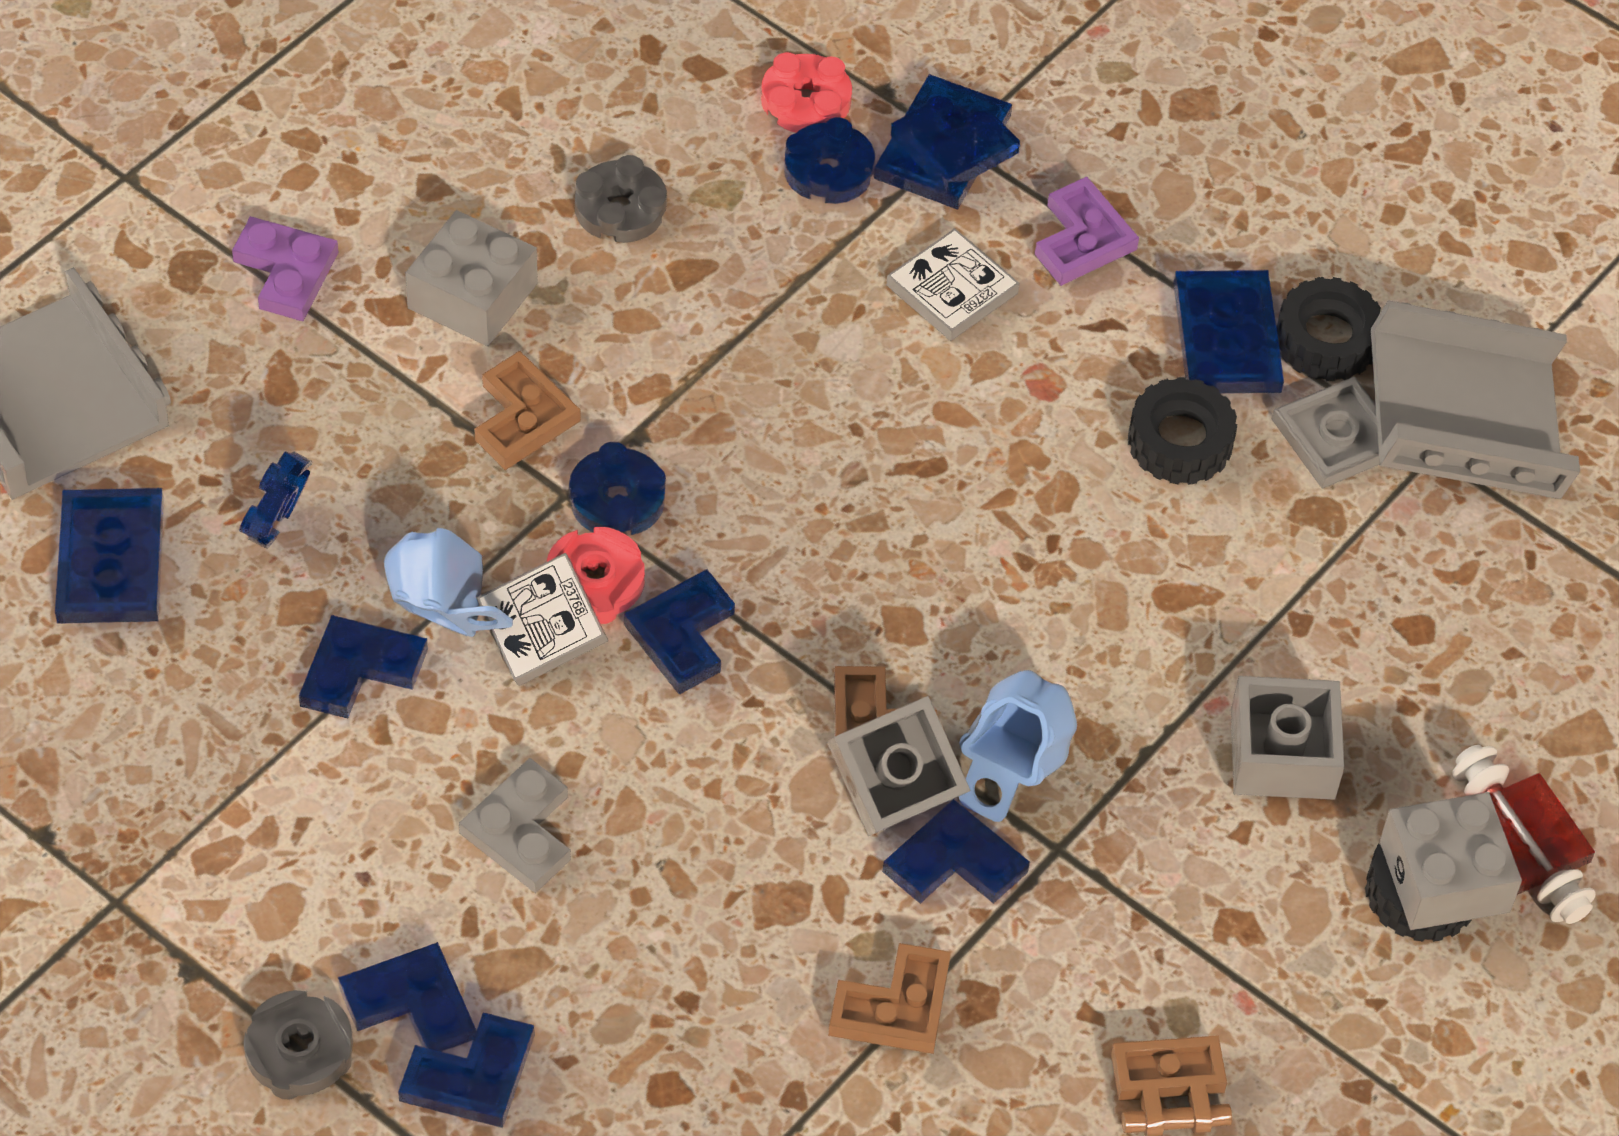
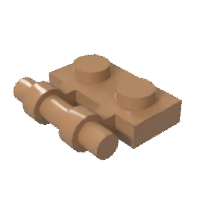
M1219 1035L1113 1043L1111 1057L1119 1101L1140 1099L1142 1108L1139 1111L1122 1112V1128L1124 1133L1144 1132L1145 1136H1163L1164 1130L1192 1128L1194 1134L1211 1132L1212 1127L1232 1124L1230 1104L1210 1105L1208 1094L1225 1093L1227 1086ZM1188 1096L1190 1107L1162 1109L1160 1098Z

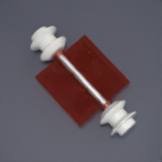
M1474 745L1467 748L1456 758L1455 762L1457 765L1452 771V776L1458 781L1466 779L1469 781L1464 790L1466 796L1490 793L1522 879L1517 895L1543 884L1538 893L1537 900L1541 904L1551 902L1554 904L1555 907L1550 913V919L1553 922L1565 921L1567 924H1572L1584 918L1593 908L1591 902L1594 900L1596 892L1593 888L1580 889L1578 884L1583 878V873L1577 868L1592 862L1595 854L1592 846L1540 773L1504 788L1503 784L1509 774V767L1506 764H1493L1497 756L1495 747Z

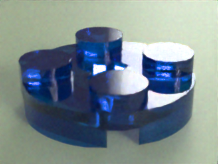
M835 117L829 119L826 123L812 124L787 138L784 175L790 187L802 197L811 199V194L818 197H825V203L838 204L859 197L869 187L870 178L874 174L875 151L868 138L860 131L853 129L852 124L847 119ZM823 159H834L838 161V166L832 167L829 163L820 164Z
M619 442L605 443L600 447L599 451L584 457L575 466L570 475L569 499L571 510L576 520L593 533L594 527H608L620 532L631 530V535L638 534L654 525L663 513L666 490V475L664 471L647 455L633 449H627ZM614 486L624 487L628 495L617 494L613 498L609 497V488Z
M285 451L277 464L274 462L270 464L259 485V489L266 493L257 507L252 505L249 508L239 528L240 532L248 536V540L266 549L272 545L280 533L273 528L276 520L281 522L284 517L289 519L308 481L311 471L307 470V468L312 465V460L296 452L289 453Z

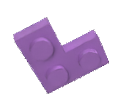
M1084 177L1049 194L1047 206L1066 229L1037 242L1035 256L1060 286L1137 250L1139 237L1088 177Z
M251 216L232 249L233 262L270 272L258 296L259 309L299 321H304L339 253L337 240Z

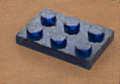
M929 74L875 165L874 179L958 210L1009 121L1012 104Z
M1268 270L1175 271L1173 285L1186 379L1204 381V384L1210 387L1213 385L1219 389L1220 394L1282 393L1284 377Z
M162 488L63 490L55 602L57 624L159 621L164 513Z

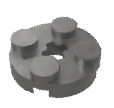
M626 155L619 158V160L603 162L577 177L575 214L580 225L591 235L601 239L602 233L607 236H615V242H634L654 233L662 223V216L667 206L665 184L655 171L644 166L643 161L639 157ZM615 197H626L629 199V204L623 206L619 201L611 203V201Z
M287 991L263 1002L252 1015V1023L247 1029V1034L245 1032L243 1042L247 1065L257 1081L263 1086L270 1088L275 1096L289 1100L298 1095L303 1096L317 1093L331 1086L350 1069L353 1047L351 1024L344 1010L334 1000L325 996L324 1001L317 997H308L307 991ZM298 1034L302 1040L311 1037L313 1041L308 1044V1049L296 1052L287 1049L290 1046L289 1037Z

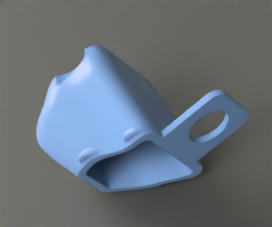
M437 528L432 533L410 532L387 552L384 559V568L392 599L408 612L469 637L475 636L476 631L513 626V619L500 609L493 606L479 607L476 597L481 595L482 555L450 530ZM478 615L492 617L496 620L478 621L477 619Z
M1024 670L1003 679L991 689L981 713L971 725L968 733L962 735L959 742L962 753L973 760L966 777L971 791L959 796V800L964 807L992 821L1000 822L1007 816L1019 783L1025 786L1039 785L1044 778L1055 772L1066 762L1072 737L1077 730V719L1071 698L1064 686L1050 683L1031 670ZM988 778L999 785L1002 798L998 804L986 805L977 798L975 784L978 780Z

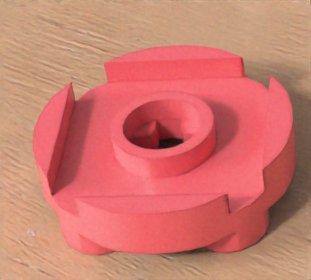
M789 52L781 53L774 58L773 66L766 71L763 77L761 91L762 107L767 115L769 110L773 116L777 117V124L786 130L803 134L820 133L829 129L830 122L836 121L839 117L841 122L849 113L852 100V83L845 72V64L837 57H823L815 54L795 55ZM808 89L814 92L811 93L810 97L806 98L801 97L802 93L800 90Z
M594 527V533L578 535V530L567 533L553 545L548 554L547 562L564 553L568 555L600 624L612 622L616 619L617 614L626 611L634 605L643 592L645 586V566L641 559V551L629 536L618 530L608 527ZM599 566L605 568L604 577L600 579L589 578L584 571L586 569L595 571Z

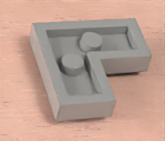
M529 758L459 822V834L531 891L537 893L571 860V849L539 825L568 798V787Z

